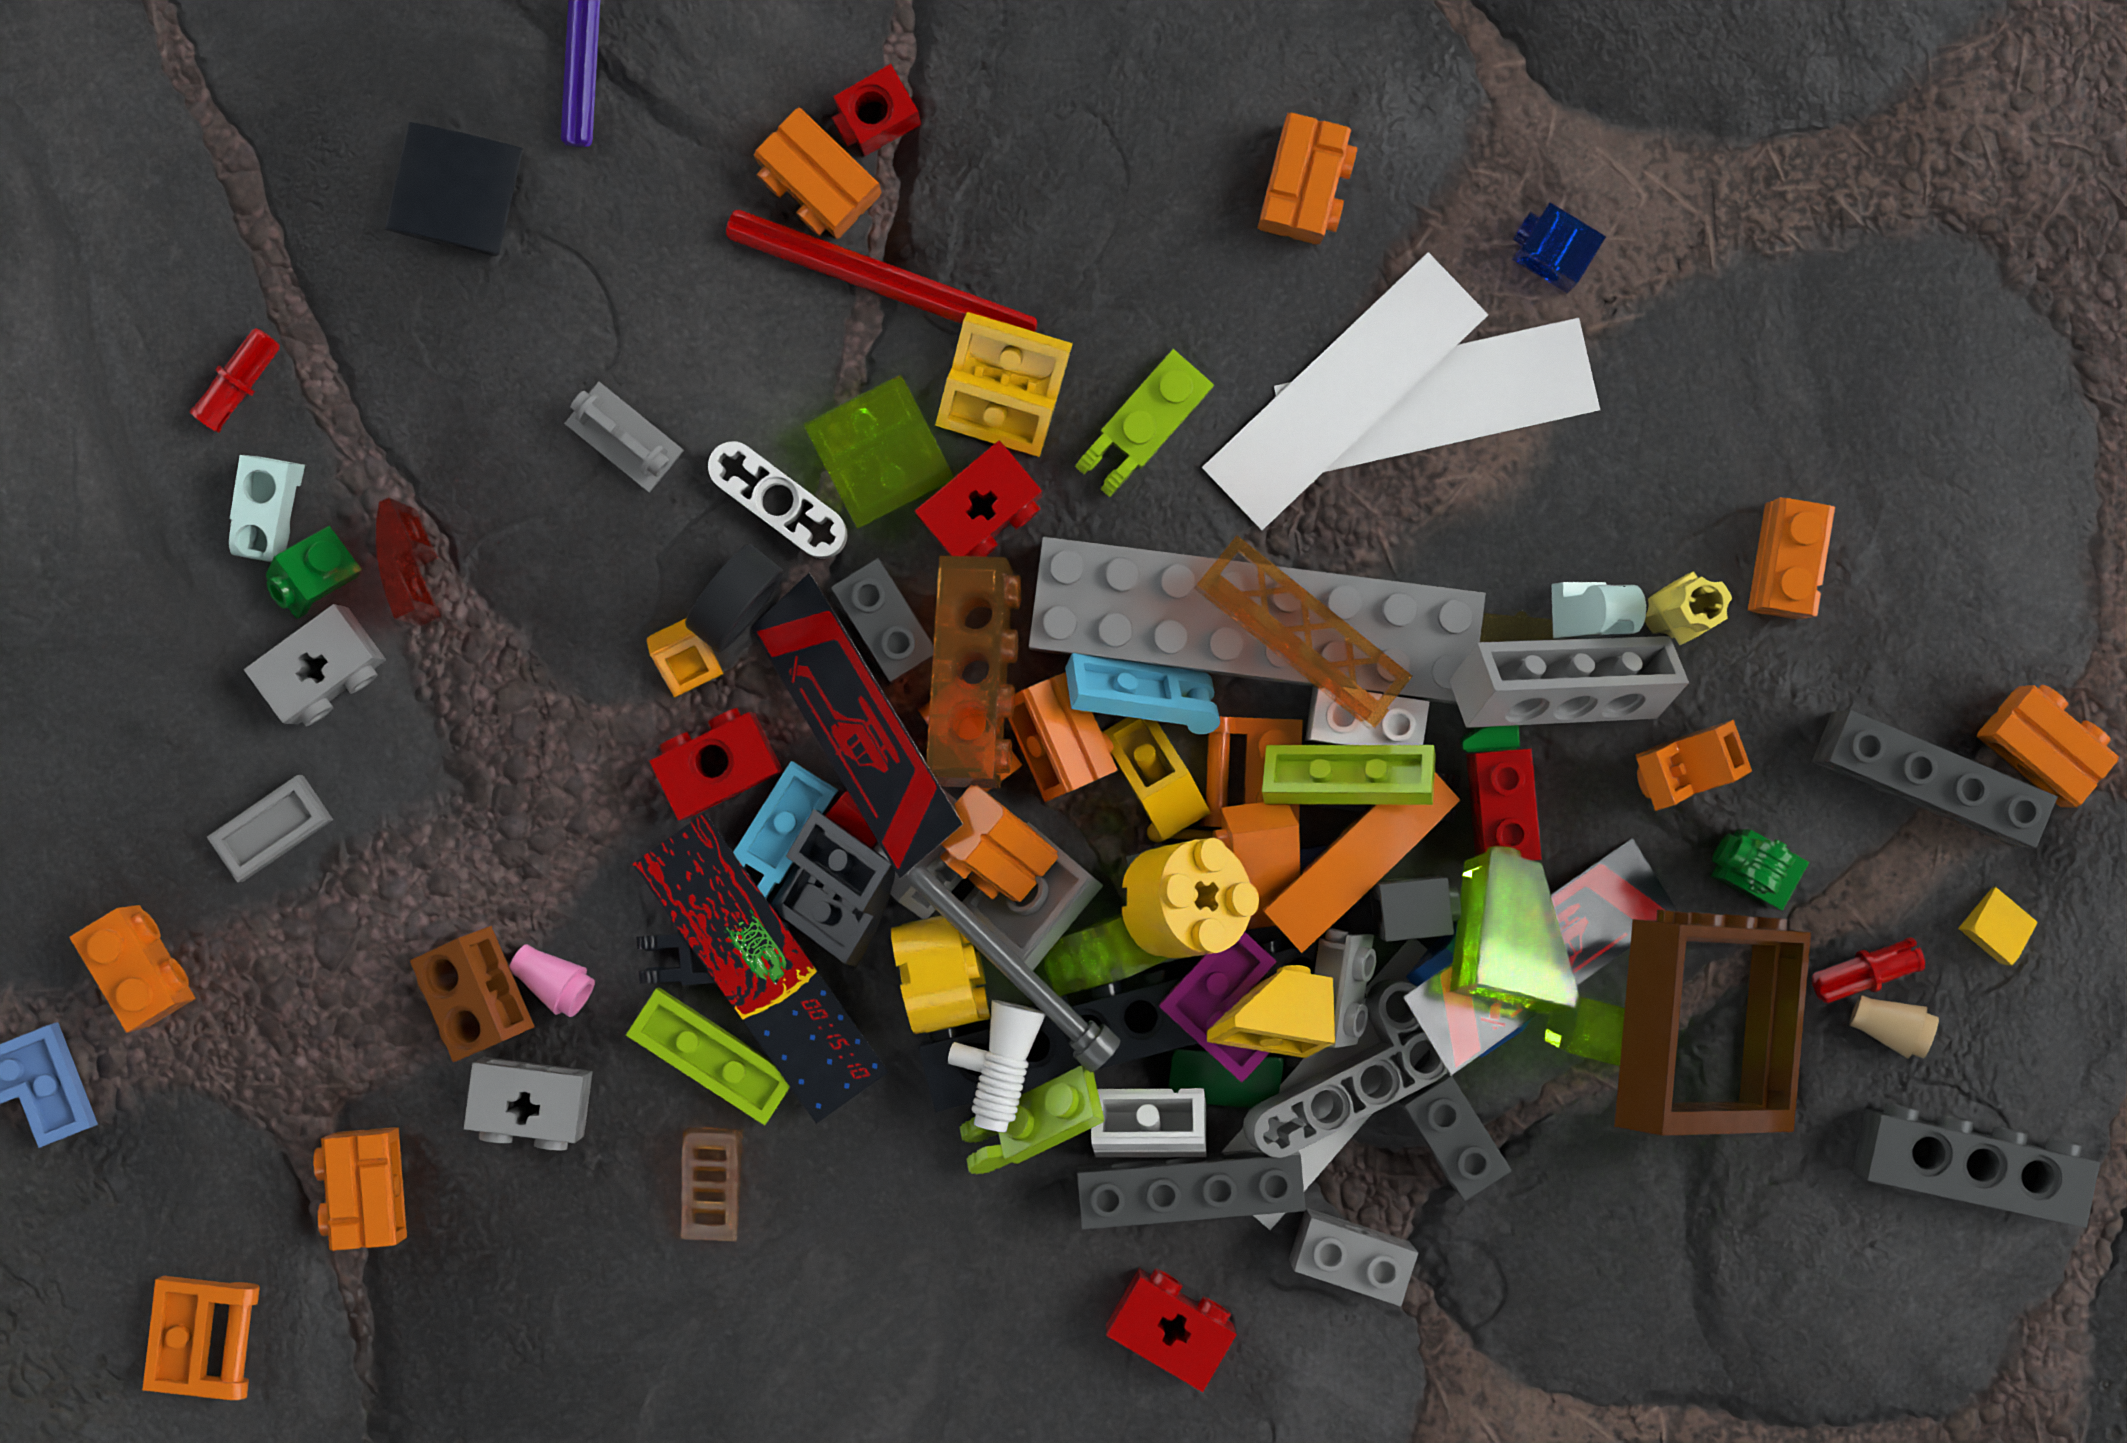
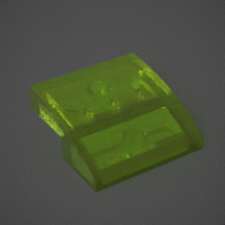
M901 374L804 424L857 529L954 478Z

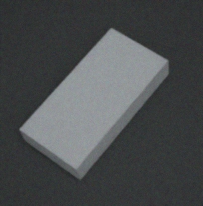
M296 775L207 836V838L235 880L243 882L333 821V818L303 775Z

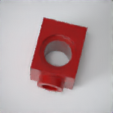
M892 64L885 66L833 96L839 111L837 115L831 117L847 147L857 143L864 156L869 155L921 125L919 112ZM869 103H880L888 109L885 118L876 124H866L858 118L860 110Z

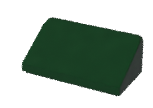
M1180 1047L1171 1050L1168 1089L1178 1093L1180 1089L1204 1088L1206 1104L1253 1108L1258 1103L1279 1093L1284 1058L1278 1054H1268L1241 1083L1205 1048Z

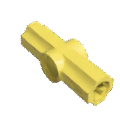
M1693 571L1648 598L1649 606L1645 622L1653 634H1667L1671 638H1675L1679 645H1682L1728 619L1727 608L1732 600V596L1722 581L1711 582L1703 577L1698 578Z

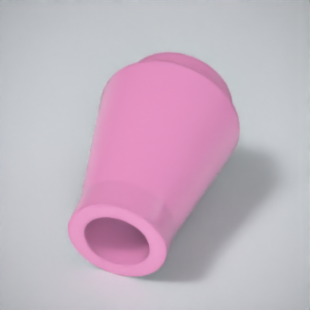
M525 944L518 950L509 965L511 973L518 977L555 1015L562 1012L569 1017H573L584 1006L595 985V980L586 975L587 969L585 967L538 951L528 944Z

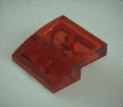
M390 497L379 502L376 518V549L381 581L394 618L422 626L441 617L419 569L420 566L438 559V556L417 510Z

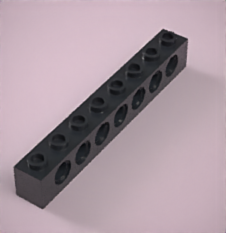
M1326 931L1319 938H1325ZM1280 938L1258 942L1257 944L1277 961L1261 978V981L1276 974L1277 969L1280 967L1288 966L1290 962L1300 957L1310 959L1315 967L1319 938L1302 953L1293 944L1282 947ZM1173 966L1156 969L1141 974L1143 984L1122 989L1120 980L1103 983L1088 988L1090 998L1071 1003L1068 1002L1067 994L1059 995L1079 1016L1089 1014L1097 1017L1102 1024H1105L1121 1040L1113 1055L1098 1069L1198 1043L1158 1006L1187 972L1175 975ZM1138 1000L1148 1001L1156 1008L1155 1021L1151 1026L1142 1030L1130 1027L1124 1018L1127 1007ZM1047 1015L1039 1030L1048 1036L1050 1046L1047 1052L1040 1057L1031 1058L1027 1056L1026 1061L1029 1064L1025 1068L1027 1071L1026 1075L1023 1076L1025 1078L1024 1083H1022L1023 1089L1045 1084L1081 1066L1073 1057L1075 1050L1069 1045L1071 1038ZM991 1019L982 1020L983 1026L962 1031L961 1026L929 1032L930 1040L921 1042L918 1048L935 1112L973 1103L976 1097L975 1092L978 1090L977 1084L980 1082L979 1076L982 1073L948 1064L949 1051L954 1042L967 1046L975 1043H984L989 1046Z

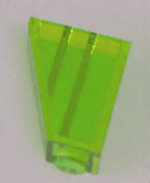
M1504 846L1489 847L1487 852L1466 860L1460 897L1461 918L1457 923L1450 992L1548 1016L1578 1008L1579 993L1542 863L1521 858L1519 850Z
M1570 990L1553 1002L1544 1040L1568 1053L1620 1066L1625 1005Z

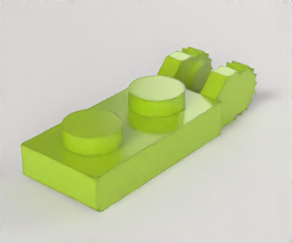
M1172 349L1102 428V435L1081 457L1075 467L1081 473L1086 474L1097 466L1102 460L1103 454L1112 444L1128 458L1104 480L1101 490L1111 497L1137 467L1142 469L1213 389L1214 384L1177 351Z
M1081 1065L1022 1094L1018 1098L1020 1102L1016 1106L1018 1108L1017 1113H1015L1016 1118L1008 1123L1007 1132H997L974 1125L975 1117L971 1118L970 1121H965L960 1126L962 1141L976 1143L999 1134L1001 1143L1000 1145L985 1146L977 1150L978 1152L968 1155V1158H966L968 1170L972 1174L975 1173L977 1175L995 1171V1169L1012 1162L1018 1164L1103 1123L1105 1119L1093 1072L1090 1073Z

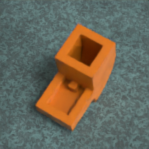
M1734 720L1687 734L1636 754L1639 765L1637 770L1638 783L1643 794L1647 798H1651L1655 811L1676 805L1693 794L1735 782L1752 772Z

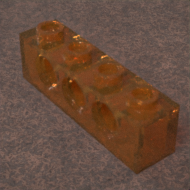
M939 557L926 764L940 786L969 787L970 785H978L980 788H1000L1001 773H1010L1012 744L1010 739H1003L1004 718H1013L1015 708L1014 684H1006L1007 664L1016 663L1018 655V632L1016 629H1010L1011 608L1019 609L1021 577L1020 575H1013V570L1005 557ZM987 607L993 611L992 618L985 627L971 629L965 626L966 617L973 609ZM984 661L989 664L988 675L980 683L967 684L962 681L963 670L971 662ZM979 715L986 719L985 730L979 737L972 740L959 737V727L965 718Z

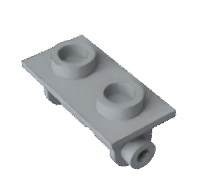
M599 381L589 394L586 391H582L577 395L570 406L574 412L564 423L649 493L684 451Z
M1328 928L1325 938H1319L1314 974L1333 978L1335 1043L1330 1045L1332 1048L1357 1045L1358 1037L1365 1030L1368 1018L1367 1007L1364 1004L1366 984L1373 976L1376 966V953L1372 949L1374 934L1348 935V931Z

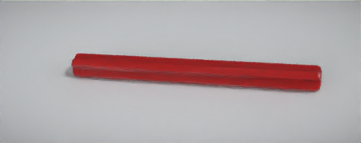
M734 210L727 223L726 235L730 240L963 324L967 312L1036 332L1037 320L1033 316L745 211Z

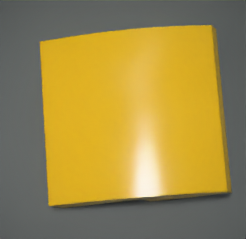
M967 312L963 320L952 368L946 380L935 426L994 444L1000 440L1005 447L1040 457L1073 343Z

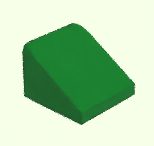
M1519 725L1476 727L1460 738V747L1465 752L1517 750V747H1520Z

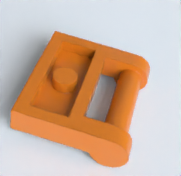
M1219 716L1220 724L1218 728L1208 733L1206 805L1211 813L1200 819V826L1221 827V808L1228 807L1230 734L1246 735L1243 805L1264 802L1262 785L1266 745H1302L1303 720ZM1289 804L1299 824L1300 804Z
M171 1276L157 1278L154 1287L142 1390L224 1400L247 1398L249 1379L244 1377L252 1305L258 1304L260 1286L245 1282L225 1283ZM215 1303L229 1305L221 1376L206 1375Z

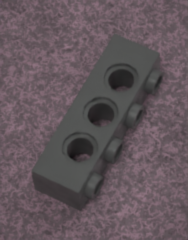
M1853 710L1833 711L1811 761L2013 847L2037 848L2058 797Z
M1885 1103L1884 1112L1865 1108L1852 1169L1853 1174L1872 1182L2087 1228L2100 1162L2081 1156L2082 1145L2053 1138H2047L2046 1147L2027 1144V1133L1998 1126L1993 1127L1992 1136L1972 1132L1974 1124L1972 1121L1942 1114L1939 1115L1938 1124L1918 1120L1920 1110L1892 1103ZM1928 1137L1931 1143L1930 1155L1924 1162L1916 1164L1912 1157L1913 1146L1919 1139ZM1982 1149L1985 1156L1984 1166L1977 1174L1970 1176L1967 1171L1968 1157L1975 1150ZM2036 1161L2039 1169L2038 1177L2033 1184L2024 1187L2021 1180L2022 1171L2028 1163Z
M1258 1149L1206 1153V1157H1156L1077 1164L1082 1230L1306 1211L1302 1162L1299 1151L1282 1158L1271 1157Z

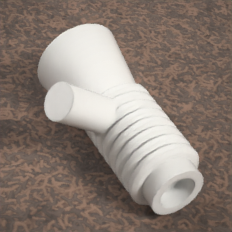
M992 1000L989 1051L956 1042L952 1044L949 1051L948 1064L982 1073L979 1076L980 1082L977 1084L978 1090H976V1097L973 1100L975 1105L971 1109L976 1114L974 1125L992 1131L1007 1132L1008 1123L1015 1120V1113L1018 1110L1016 1106L1020 1102L1018 1098L1021 1097L1020 1091L1023 1089L1022 1083L1025 1081L1023 1076L1026 1075L1027 1071L1025 1068L1029 1064L1026 1058L1046 1016L1042 1011L1015 1003Z

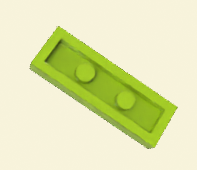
M1266 745L1262 785L1264 803L1433 805L1436 758L1434 745Z
M660 987L655 989L626 1034L627 1037L764 1126L790 1088L771 1059Z

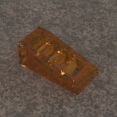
M688 1127L683 1131L681 1239L738 1240L743 1130ZM698 1149L726 1150V1160L698 1159ZM697 1170L726 1172V1181L697 1180ZM696 1192L726 1193V1203L696 1201ZM695 1213L725 1214V1225L696 1224Z

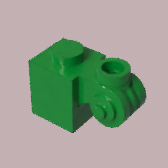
M1737 829L1734 835L1728 833L1715 850L1712 862L1717 864L1711 877L1769 909L1783 911L1809 862L1790 852L1786 848L1787 845L1777 839L1773 842L1751 829Z

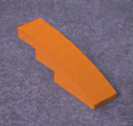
M1435 772L1433 805L1372 804L1340 833L1341 836L1301 871L1302 874L1262 911L1302 953L1385 876L1460 799Z

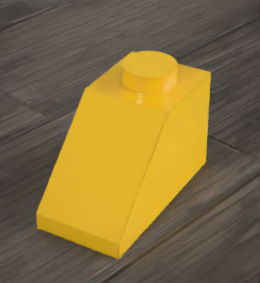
M1127 717L1103 731L1113 743L1114 748L1111 753L1163 841L1211 813L1190 772L1157 721Z
M1289 965L1277 969L1276 974L1255 985L1207 1030V1042L1307 1058L1335 1043L1333 978L1311 974L1310 968L1305 966Z

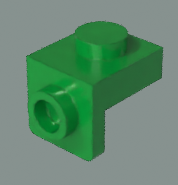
M328 526L274 556L266 574V584L273 600L281 608L285 609L288 607L294 617L299 619L308 613L312 603L358 578L362 569L332 528Z

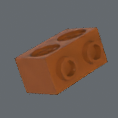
M492 926L459 937L409 960L417 977L418 986L427 1000L439 1028L440 1037L446 1045L453 1063L535 1027Z

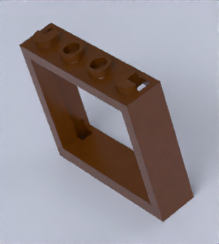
M1657 910L1656 920L1632 919L1614 1127L1661 1136L1794 1132L1811 932L1786 930L1787 919L1764 916L1753 917L1733 914L1721 915L1702 912L1689 913ZM1686 941L1753 944L1739 1102L1672 1103Z

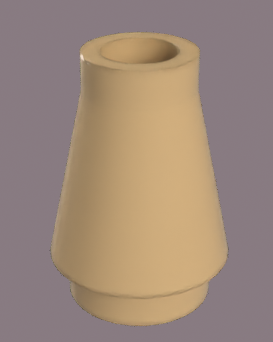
M1860 995L1853 1008L1849 1026L1862 1030L1907 1059L1911 1055L1924 1059L1934 1040L1939 1017L1928 1014L1927 1007L1871 999Z

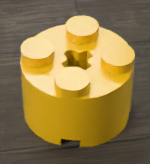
M1216 838L1196 839L1147 850L1130 864L1122 884V888L1127 887V906L1121 907L1125 926L1132 939L1141 949L1157 957L1164 956L1178 959L1218 953L1230 948L1241 938L1248 926L1250 916L1257 911L1259 905L1258 892L1250 884L1242 863L1221 840Z
M940 915L891 928L896 967L899 966L902 985H900L913 1033H929L991 1019L985 986L976 988L978 985L986 984L980 953L975 951V947L972 944H968L970 942L951 923Z

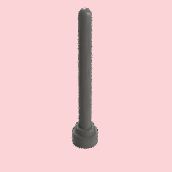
M915 867L910 871L908 875L910 885L1071 1038L1069 1045L1075 1050L1073 1057L1090 1073L1094 1072L1113 1055L1121 1040L1105 1024L1098 1026L1093 1020L1085 1022L926 868Z

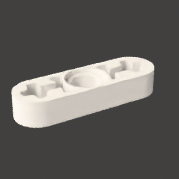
M726 442L719 445L711 453L708 461V471L713 482L807 554L815 558L827 559L837 555L844 548L847 541V528L842 518L748 446L740 442ZM740 454L746 456L742 465L757 479L760 476L761 469L769 472L768 476L757 483L750 500L743 496V493L751 488L747 483L736 476L731 477L728 482L723 479L726 469L721 463L726 456L734 460ZM775 485L788 487L794 498L792 508L781 516L770 515L763 507L765 492ZM806 501L813 505V508L805 513L809 518L820 525L824 524L827 519L834 522L830 531L836 538L830 546L825 542H820L816 547L811 546L809 543L812 541L813 535L799 522L795 532H791L786 528V526L800 516Z

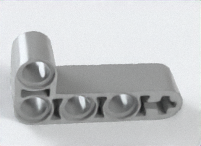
M1391 979L1379 981L1372 986L1367 994L1365 1005L1369 1019L1380 1042L1251 1108L1244 1119L1243 1125L1245 1138L1251 1146L1271 1157L1282 1158L1289 1156L1444 1076L1447 1068L1409 1006L1406 1005L1404 1014L1396 1020H1391L1386 1012V1001L1393 992L1401 991L1405 996L1416 989L1417 986L1412 983ZM1424 1040L1429 1046L1430 1057L1424 1067L1415 1070L1410 1063V1051L1416 1043ZM1377 1065L1382 1075L1381 1084L1375 1092L1365 1094L1360 1084L1361 1076L1368 1067ZM1329 1090L1334 1101L1333 1108L1326 1117L1316 1119L1311 1110L1312 1100L1320 1091ZM1298 1117L1305 1126L1303 1128L1290 1120ZM1270 1118L1281 1123L1288 1122L1277 1129L1279 1138L1276 1141L1263 1136L1270 1129L1268 1123Z

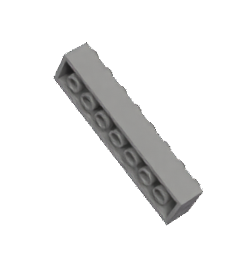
M1043 537L1029 650L1071 656L1072 653L1201 671L1210 674L1313 687L1321 684L1458 705L1449 679L1474 646L1480 642L1486 593Z

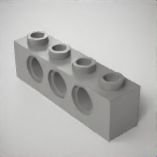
M1670 636L1478 642L1449 679L1466 728L1657 719L1689 683Z

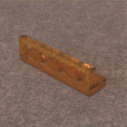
M1236 535L1194 588L1368 729L1376 728L1389 712V705L1413 677L1238 535ZM1237 552L1256 566L1259 590L1240 591L1220 575ZM1264 574L1280 587L1266 589ZM1289 593L1300 602L1302 625L1285 627L1268 612L1267 596ZM1260 597V606L1250 598ZM1308 609L1322 619L1324 623L1310 624ZM1333 628L1344 637L1346 660L1329 662L1316 652L1312 647L1311 631ZM1303 632L1304 641L1294 633ZM1353 645L1369 658L1354 659ZM1378 664L1395 679L1381 697L1376 700L1357 684L1355 666ZM1347 667L1348 676L1338 668Z

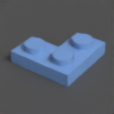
M59 1023L47 1025L0 1044V1104L19 1097L38 1148L98 1125Z

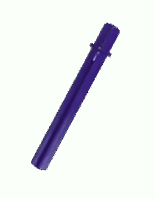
M568 0L561 140L565 145L572 147H588L593 141L600 0Z

